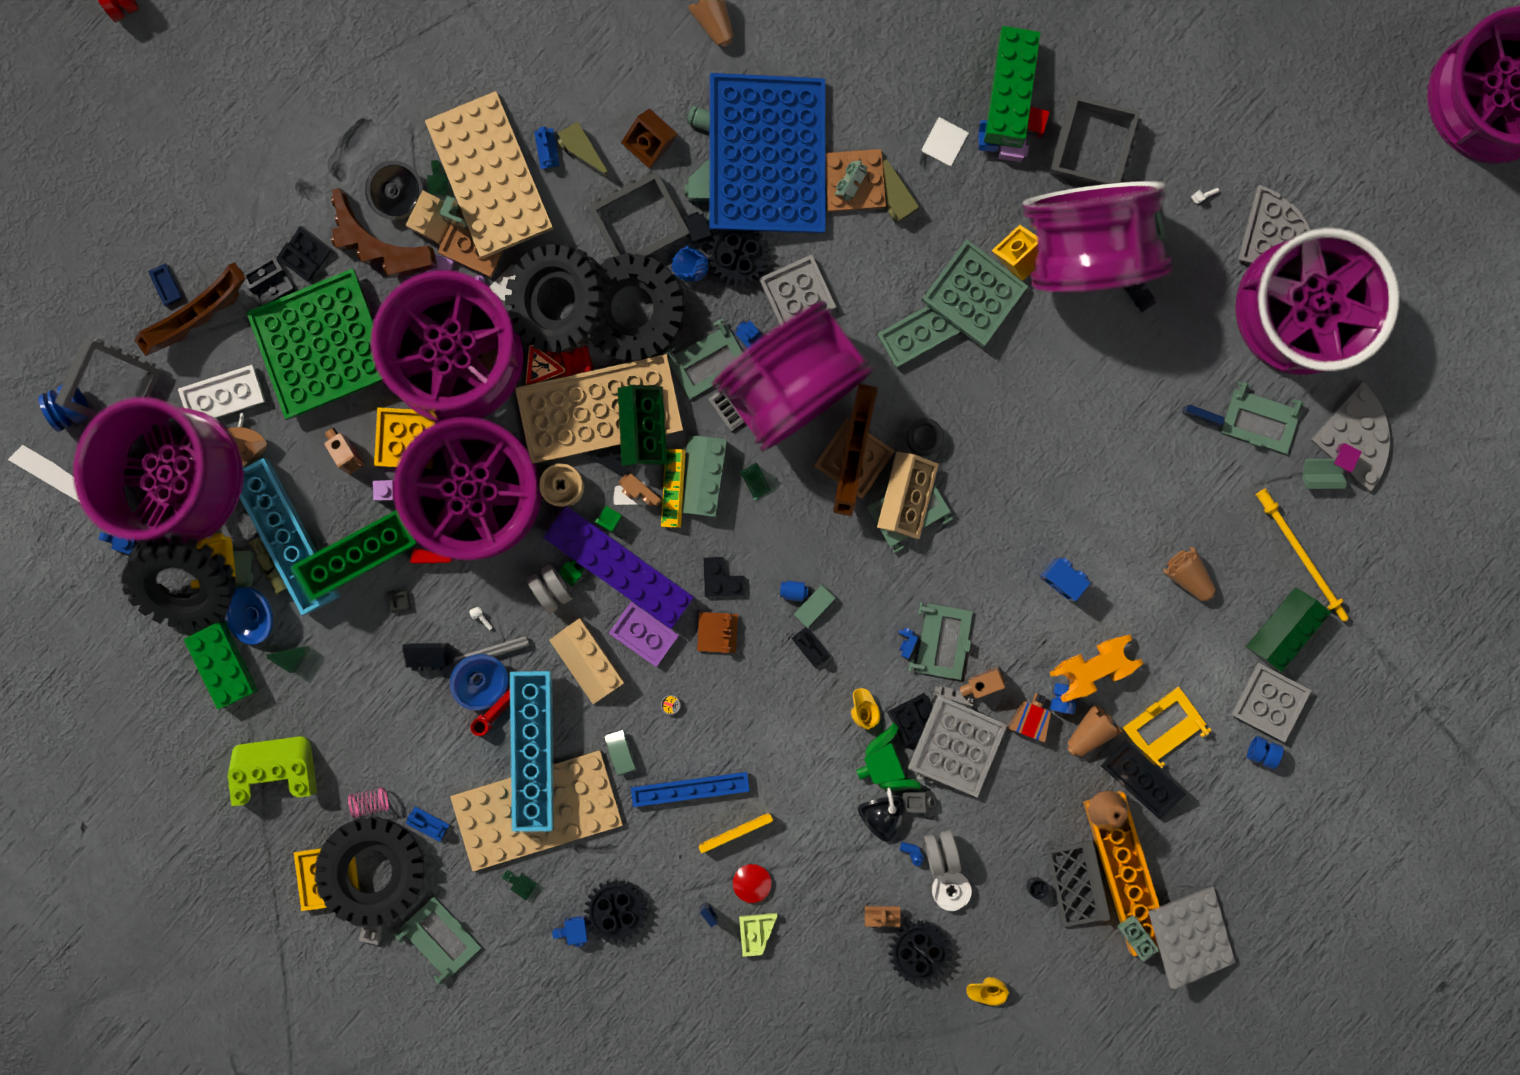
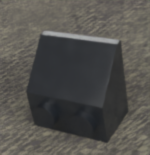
M448 643L402 644L406 667H412V671H423V667H431V671H443V667L448 666Z

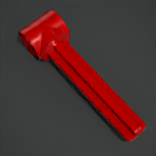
M510 689L484 715L480 714L472 721L470 729L474 735L484 736L493 727L492 723L510 705ZM480 721L485 724V730L482 733H478L475 730L476 723Z

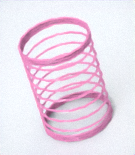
M380 787L378 790V813L380 812L381 805L383 807L382 811H388L389 809L385 788ZM366 791V792H364V793L366 794V802H365L366 813H365V811H364V814H365V815H367V809H368V805H367L368 795H367V791ZM369 791V793H370V801H369V804L371 803V797H372V799H373V796H372V794H371V791ZM382 791L385 797L386 807L383 801ZM350 794L348 795L349 810L352 817L357 818L360 812L359 803L357 805L355 797ZM351 798H352L353 805H354L355 815H354V812H353V809H352V805H351ZM377 806L375 808V812L372 807V811L374 814L376 813Z

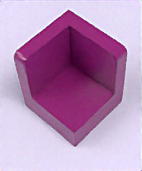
M1346 443L1339 444L1336 449L1338 455L1334 465L1344 469L1343 472L1346 474L1352 473L1362 451Z

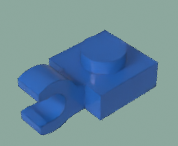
M100 532L98 539L113 543L111 549L127 554L132 552L136 540L120 538L105 532Z

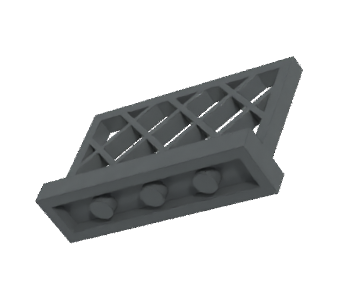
M1088 840L1083 843L1047 849L1063 926L1068 927L1100 920H1110L1094 841ZM1083 848L1084 856L1080 861L1070 856L1074 849ZM1060 852L1066 856L1061 865L1053 861L1052 853ZM1068 858L1078 864L1073 873L1063 867ZM1080 866L1088 871L1085 880L1074 875ZM1060 870L1071 875L1065 884L1057 879V874ZM1072 877L1082 883L1077 892L1067 886ZM1084 885L1092 889L1093 894L1089 900L1079 894ZM1065 889L1074 894L1070 903H1067L1061 897ZM1077 896L1087 902L1081 911L1072 906ZM1090 904L1096 908L1098 916L1088 917L1083 912ZM1069 908L1079 914L1073 921L1066 920L1065 914Z

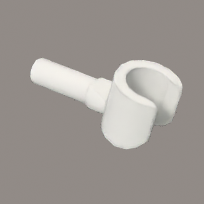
M1213 189L1205 194L1198 190L1191 198L1196 204H1199L1209 196L1218 193L1219 189Z
M475 607L469 611L473 620L480 618L488 630L493 628L485 619L481 608Z

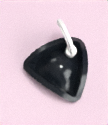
M887 788L888 797L874 799L862 803L858 807V813L868 829L885 842L892 840L897 833L904 813L903 799L901 797H892L890 788Z

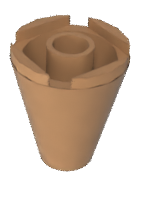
M699 0L697 4L693 3L688 6L690 13L717 46L721 45L723 48L732 43L731 39L734 38L725 0Z
M1189 547L1190 551L1188 552L1185 550L1180 551L1168 561L1169 567L1167 570L1163 569L1164 574L1200 601L1211 600L1215 596L1216 588L1197 550L1194 547Z
M1094 703L1067 742L1069 745L1067 749L1075 757L1077 755L1082 757L1118 736L1122 730L1118 724L1114 726L1113 719L1100 706H1096Z
M1103 791L1096 794L1090 800L1088 812L1095 826L1109 831L1115 830L1124 824L1128 816V806L1120 794L1114 791Z

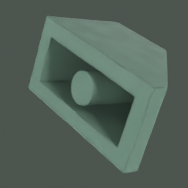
M709 159L688 178V184H685V196H688L689 202H709Z

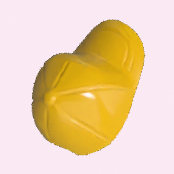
M856 689L853 692L855 706L851 710V717L860 728L870 730V728L878 725L880 721L879 708L867 689Z
M995 977L985 978L982 984H969L966 989L967 995L971 1000L994 1006L1005 1003L1009 994L1006 984Z

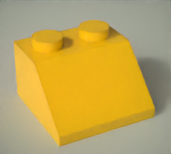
M1019 225L992 252L1012 274L1024 280L1035 270V260L1039 252L1037 236Z

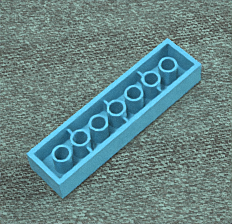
M262 458L243 468L244 483L240 499L301 615H308L340 598L341 595L337 589L311 604L309 603L290 569L292 565L318 551L270 460Z
M552 671L510 672L512 832L552 831L554 829Z

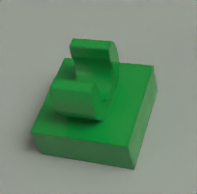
M575 560L571 563L567 562L558 572L571 587L579 580L584 571L583 567L580 570H576L573 567L576 564Z

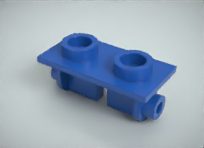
M540 127L538 131H534L540 169L558 167L560 165L553 128Z
M416 806L412 813L409 814L406 822L407 825L441 842L450 825Z

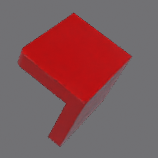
M1031 106L1027 130L1038 133L1037 137L1041 138L1049 111Z

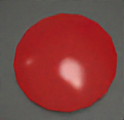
M757 864L741 866L733 878L735 894L747 903L762 901L771 889L769 872Z

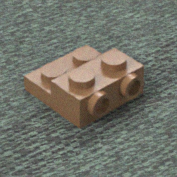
M632 474L629 476L624 475L618 482L624 488L622 492L631 500L633 498L638 500L644 495L642 499L651 507L653 505L658 507L662 502L659 497Z

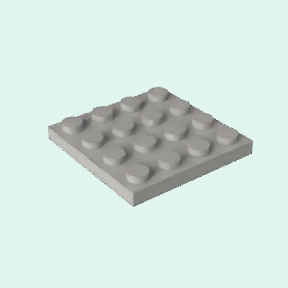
M938 695L908 768L978 797L1007 725Z
M1207 887L1148 911L1170 988L1176 989L1235 963L1214 887Z

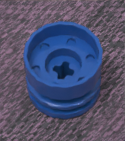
M62 385L57 387V393L54 390H50L47 394L43 393L38 396L39 405L44 417L57 432L64 430L65 427H71L72 421L78 424L90 418L55 403ZM77 387L72 401L89 407L85 397Z

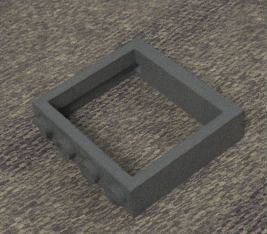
M1071 95L1050 174L1092 185L1125 182L1126 174H1123L1125 167H1129L1132 156L1128 155L1130 148L1134 149L1137 137L1133 136L1135 130L1140 129L1142 119H1139L1140 112ZM1077 108L1131 121L1115 181L1060 167Z
M650 171L642 176L643 179L637 182L635 180L630 181L625 185L626 188L620 191L618 189L608 193L607 198L603 200L601 198L596 199L588 207L614 257L619 256V252L597 211L654 181L680 229L634 254L651 257L690 236L657 171L654 173Z
M85 337L55 403L92 419L101 413L72 401L95 349L148 371L136 398H150L162 371L155 368L157 364L146 359L143 363L138 361L139 356L130 352L127 355L122 354V349L114 345H110L109 348L104 346L105 342L94 337L93 340Z

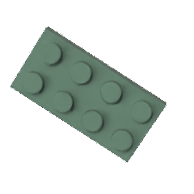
M926 306L879 332L877 336L895 368H898L962 331L929 306Z

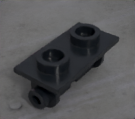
M1143 281L1122 285L1141 313L1156 303L1154 300L1156 298L1148 288L1145 290L1141 289L1145 285Z
M806 626L791 638L815 669L830 657Z

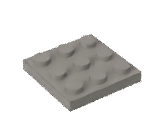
M809 255L759 278L780 325L820 301L827 303L826 308H831V310L836 308L813 255Z
M1257 663L1231 715L1282 742H1286L1312 690Z

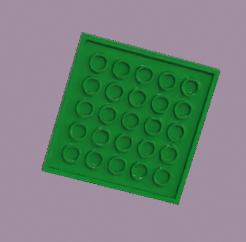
M349 269L246 312L286 420L384 381L376 368L371 349V333L374 320L355 269Z

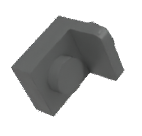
M932 791L903 793L904 812L926 813L933 810L935 800L932 796Z

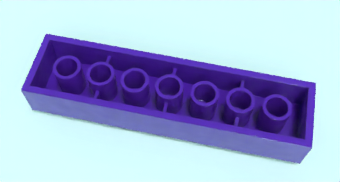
M567 506L543 537L670 629L673 628L694 598V596Z

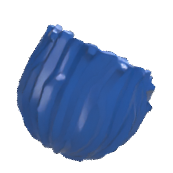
M688 246L677 252L671 266L675 276H679V279L689 282L703 279L709 270L708 258L699 250Z

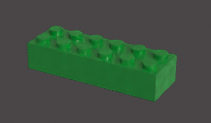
M1008 26L1001 27L998 37L984 143L1021 149L1026 139L1040 32Z
M395 510L292 565L290 571L311 604L409 551L417 543L404 526L398 511Z

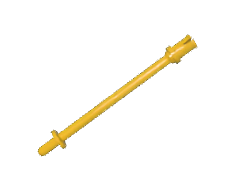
M1266 488L1256 493L1255 496H1257L1265 508L1264 512L1272 515L1330 602L1327 607L1328 610L1334 608L1343 622L1348 621L1349 617L1340 605L1344 600L1342 598L1336 599L1279 513V504L1274 502Z

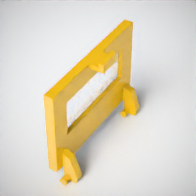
M1180 687L1175 688L1122 727L1132 742L1161 768H1163L1165 763H1160L1158 760L1195 732L1201 729L1203 733L1200 736L1204 737L1212 731L1210 728L1206 729L1204 727L1206 725L1205 721Z

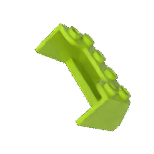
M297 736L235 746L232 750L228 771L231 807L244 805L249 802L251 798L250 784L288 779L289 790L293 796L306 797L316 794L317 787L310 740L305 736Z

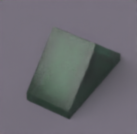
M758 463L740 471V475L754 500L771 491Z
M303 646L267 654L266 656L267 659L287 672L295 673L309 652L310 647Z

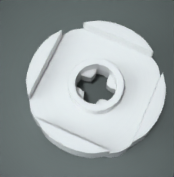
M946 871L944 876L936 878L932 884L933 898L945 910H959L971 898L972 890L970 883L960 872L950 874ZM953 885L957 892L949 896V892L946 889Z

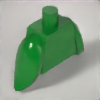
M893 722L886 731L868 744L865 750L866 756L864 757L866 766L856 769L860 780L871 776L873 783L884 790H888L887 788H890L891 791L903 789L921 790V783L919 781L905 778L891 742L898 731V726Z

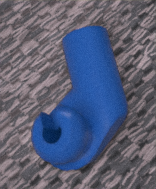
M901 841L899 851L909 853L912 863L915 866H921L924 861V855L920 847Z

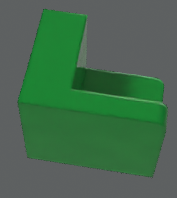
M606 506L595 522L614 532L623 515Z

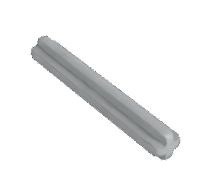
M527 636L455 657L454 665L456 667L462 660L475 654H488L495 657L529 646V640Z

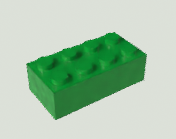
M217 622L183 639L217 710L224 709L258 692L225 622Z

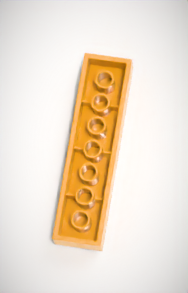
M1117 791L1116 793L1120 794L1127 803L1125 793ZM1090 800L1084 801V808L1120 924L1134 915L1159 949L1148 911L1160 906L1129 806L1128 816L1124 824L1115 830L1108 831L1102 830L1092 823L1088 812ZM1125 938L1129 953L1133 956H1137L1136 952L1133 950V948Z

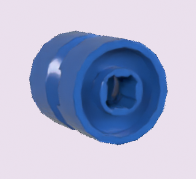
M1055 683L1053 694L1056 698L1052 699L1050 710L1075 715V699L1062 702L1060 698L1069 690L1070 685Z
M1255 736L1248 748L1247 759L1256 763L1262 762L1263 766L1274 770L1281 761L1284 748L1273 742L1268 744V740Z

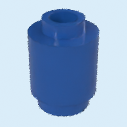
M789 580L781 582L780 597H783L784 600L803 602V598H807L808 586H805V582Z

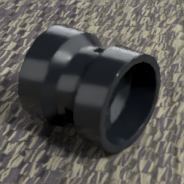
M1033 877L1028 880L1026 889L1033 898L1042 899L1048 894V885L1041 878Z

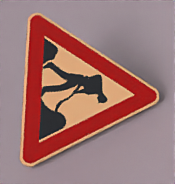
M534 345L529 346L526 386L542 382L565 372L563 366L543 351L533 348Z

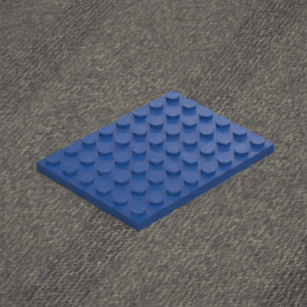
M710 73L709 230L825 233V78Z

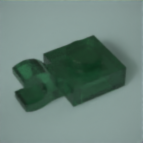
M433 160L431 161L433 175H427L428 193L433 196L449 195L447 174H441V162Z
M507 869L502 876L504 880L513 884L510 890L524 900L528 899L538 884L523 872L518 877Z

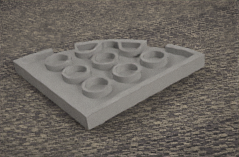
M1258 185L1238 261L1251 264L1269 248L1311 231L1301 212L1293 204H1290L1281 197V194ZM1299 255L1288 261L1279 272L1301 277Z
M1362 382L1310 441L1331 459H1336L1338 455L1336 449L1342 443L1362 451L1352 473L1348 474L1370 492L1382 476L1387 463L1390 448L1389 426L1379 400L1371 389Z

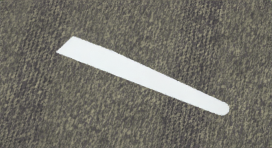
M24 445L8 459L79 502L73 476L53 462Z

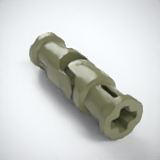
M261 537L250 541L248 544L254 549L257 555L256 560L261 564L266 579L270 580L275 590L274 594L278 595L288 590Z

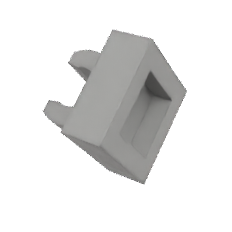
M378 924V926L374 927L362 925L359 941L378 945L383 924Z

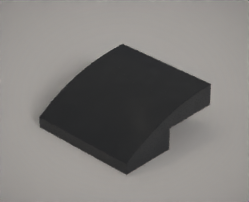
M299 226L290 242L284 245L276 259L305 281H309L333 249L303 226Z
M275 255L244 272L246 277L244 282L253 294L259 307L296 291Z
M925 693L887 711L892 723L894 722L898 726L897 733L904 746L921 738L931 714L932 707Z

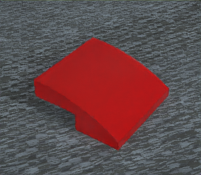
M587 345L583 348H575V351L567 353L546 351L549 357L565 368L564 373L554 376L553 379L594 371Z

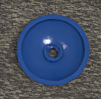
M244 586L235 589L229 609L225 614L227 626L231 633L241 642L258 644L267 639L272 631L273 613L271 606L263 594L252 587Z
M475 654L465 658L455 667L450 678V691L453 698L460 706L469 710H483L493 706L504 695L508 686V674L504 665L497 658L488 654ZM478 675V678L473 680V677Z

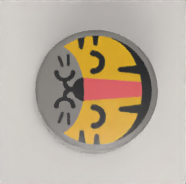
M667 695L661 701V708L666 714H675L680 709V700L675 695Z

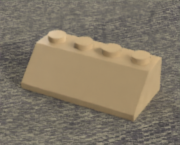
M896 452L877 528L915 539L920 538L939 464L915 454Z
M579 618L549 640L592 704H595L625 683L582 618Z

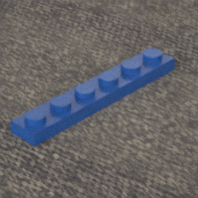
M747 771L631 787L633 807L750 792Z

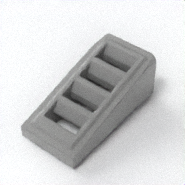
M717 392L708 399L730 431H733L745 422L725 394ZM722 396L725 397L719 404L715 403ZM729 402L730 405L721 411L720 408ZM731 409L735 410V412H733L731 415L725 417L724 414L729 412ZM736 415L740 417L732 424H730L729 420L734 418Z

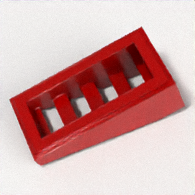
M419 548L413 549L410 563L413 564L454 562V558Z

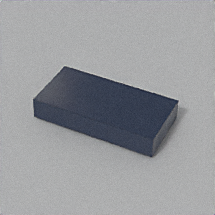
M166 263L148 271L165 307L184 299Z
M1190 404L1185 406L1182 411L1185 415L1215 426L1223 425L1225 420L1223 416Z
M705 902L700 906L699 912L712 928L717 924L718 916L710 905Z

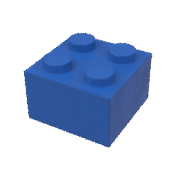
M1056 558L1044 570L1040 578L1068 601H1076L1090 584L1087 580L1088 576L1080 570L1075 571L1072 568L1073 564L1066 558Z

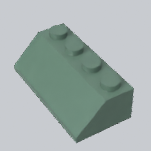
M703 436L688 437L682 513L716 518L727 445L726 439Z

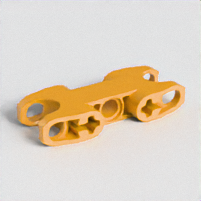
M1131 634L1109 639L1096 645L1100 654L1087 661H1084L1082 654H1078L1062 661L1049 672L1051 677L1064 675L1069 680V690L1060 697L1062 702L1085 697L1096 692L1097 688L1094 681L1108 674L1112 682L1132 674L1138 667L1144 664L1142 659L1130 661L1124 655L1125 645L1133 639Z

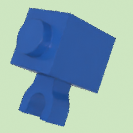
M751 320L748 323L744 321L736 327L738 331L735 332V335L747 350L764 337Z
M586 916L566 918L564 921L565 927L552 930L553 939L567 937L568 945L573 944V947L584 946V942H587L589 939L587 923L585 921Z

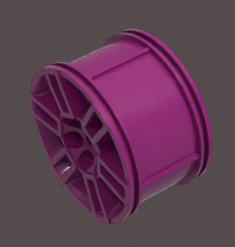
M130 398L119 401L104 409L85 429L75 453L73 479L78 500L86 515L105 532L125 539H152L153 541L155 538L164 535L169 541L171 535L182 536L183 544H187L189 538L202 541L210 537L226 523L236 508L242 493L244 470L242 457L235 439L225 425L213 416L189 408H177L167 402L152 398ZM171 418L177 419L187 431L179 445L170 422ZM156 423L158 424L164 442V446L162 445L156 428L154 426ZM144 434L152 454L146 455L143 460L128 458L135 442ZM126 468L140 469L145 471V475L125 476ZM125 486H141L143 490L148 491L135 512L132 511L128 503ZM157 505L148 523L144 524L149 515L151 514V512L153 511V509L155 508V506ZM173 507L176 515L163 524Z

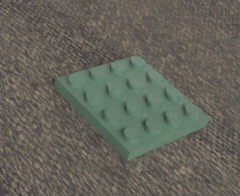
M966 239L921 301L981 347H984L1028 285Z

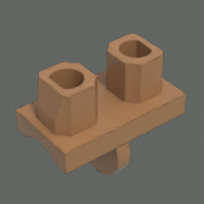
M865 906V926L900 927V906Z

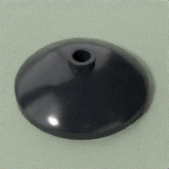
M386 161L376 166L370 172L365 185V195L369 206L376 214L389 220H401L409 217L423 190L422 182L417 172L408 164L400 161ZM391 186L393 191L389 194L388 187Z

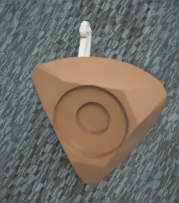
M241 413L238 427L228 428V431L238 445L243 468L253 464L264 453L267 443L259 433L251 429L242 428L244 413Z

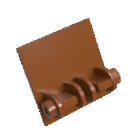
M699 612L697 651L736 653L738 614Z

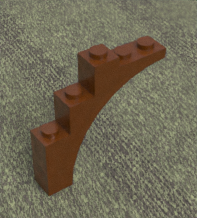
M340 188L332 189L333 196H331V201L334 208H336L337 215H335V221L337 226H339L332 229L331 241L335 248L341 251L359 248L357 249L358 258L367 265L385 261L383 262V270L385 274L392 278L438 268L434 249L430 246L398 247L376 239L357 220L350 207L346 192Z
M235 262L229 264L215 282L194 300L167 318L141 330L134 341L144 355H150L184 340L190 330L208 323L215 312L234 305L239 297L238 290L246 279L243 271Z
M858 384L833 508V513L851 517L853 515L868 432L878 391L876 386Z

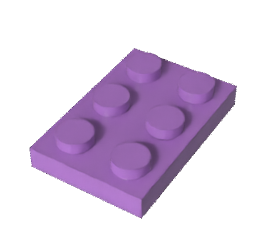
M632 601L609 632L610 635L655 667L658 666L679 636Z

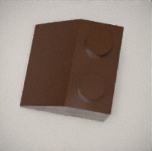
M649 108L637 116L621 144L643 164L651 168L668 150L678 133Z

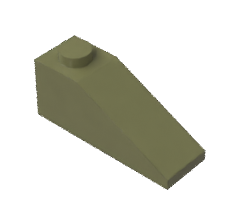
M578 122L558 133L560 139L557 141L563 151L567 149L571 156L604 177L609 176L607 169Z
M885 159L883 161V176L887 207L889 209L887 213L893 221L896 220L900 223L917 212L919 206L889 161Z

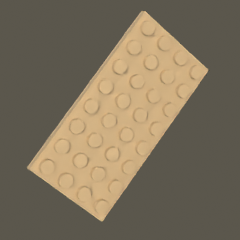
M496 91L425 120L481 259L553 230V226Z
M665 354L515 388L532 464L620 445L617 388L623 386H663L665 435L684 431L668 355Z
M601 750L553 764L554 829L552 831L512 832L511 778L450 796L472 871L623 826Z

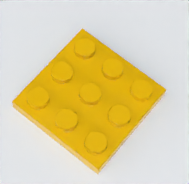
M377 408L374 466L397 467L402 454L412 440L425 429L436 424V422L419 415L412 409ZM434 456L428 462L425 469H434Z
M321 848L294 852L301 911L326 908L323 899H320L317 892V883H315L314 875L317 856ZM354 856L348 867V878L352 886L360 891L356 858Z

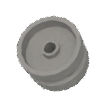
M548 564L541 568V574L545 581L536 573L526 578L541 605L551 614L558 609L555 597L562 604L568 603L573 598L560 574L556 572L551 564Z
M951 830L940 832L939 839L941 845L938 844L934 834L923 836L933 878L944 876L945 869L943 863L946 864L950 874L961 872L959 852Z

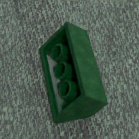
M628 385L617 388L622 466L667 464L663 386Z
M1295 587L1245 647L1275 672H1282L1332 612L1318 600Z

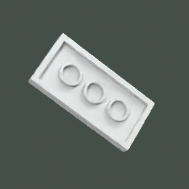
M249 365L178 389L184 408L204 412L214 418L265 403L254 365Z

